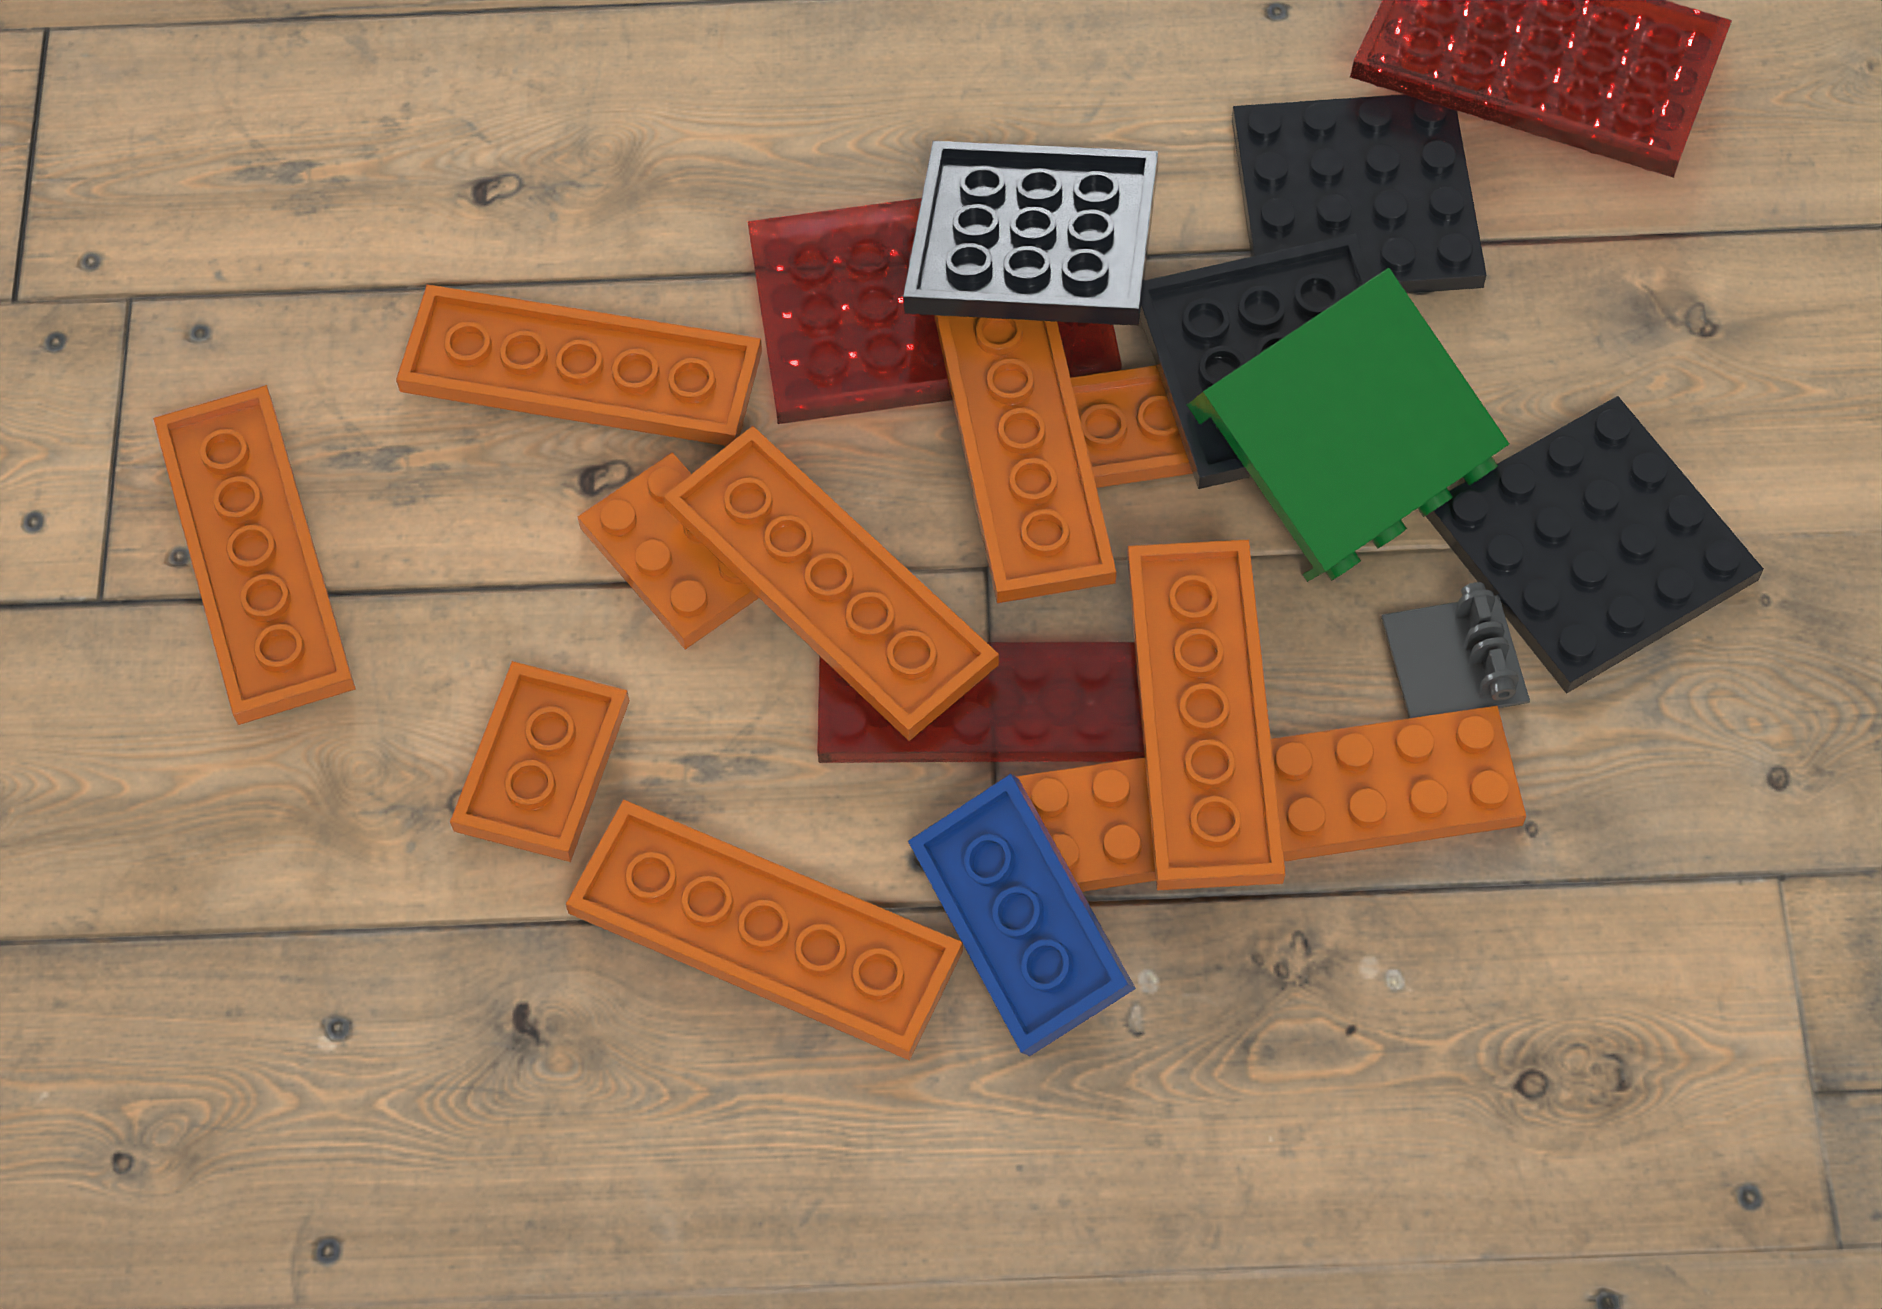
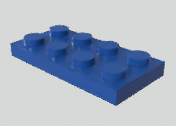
M1009 774L908 841L1021 1053L1028 1056L1033 1055L1136 989L1020 780L1014 775Z

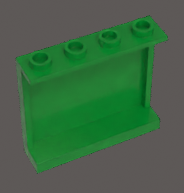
M1387 268L1204 390L1187 404V407L1199 424L1212 418L1309 560L1313 568L1302 574L1307 582L1324 572L1332 581L1361 562V559L1355 552L1371 540L1377 549L1407 530L1401 519L1416 509L1425 517L1453 498L1447 487L1462 477L1468 485H1471L1498 466L1492 456L1510 444L1390 268Z

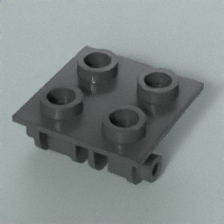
M1474 582L1464 586L1461 589L1462 597L1458 602L1394 612L1381 616L1409 718L1497 705L1498 708L1530 703L1500 598L1498 595H1494L1492 591L1486 590L1483 583Z

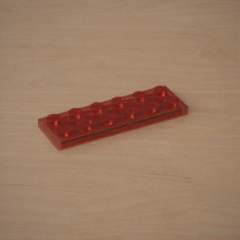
M987 642L999 654V665L910 741L819 656L818 762H1117L1144 758L1135 642Z

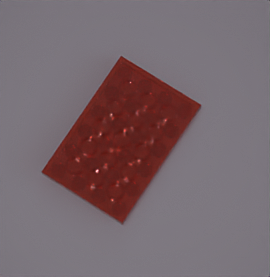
M1382 0L1355 56L1350 78L1674 178L1732 20L1666 0Z
M922 198L747 221L778 424L953 400L935 316L904 314L903 295ZM1057 322L1070 378L1122 370L1114 325Z

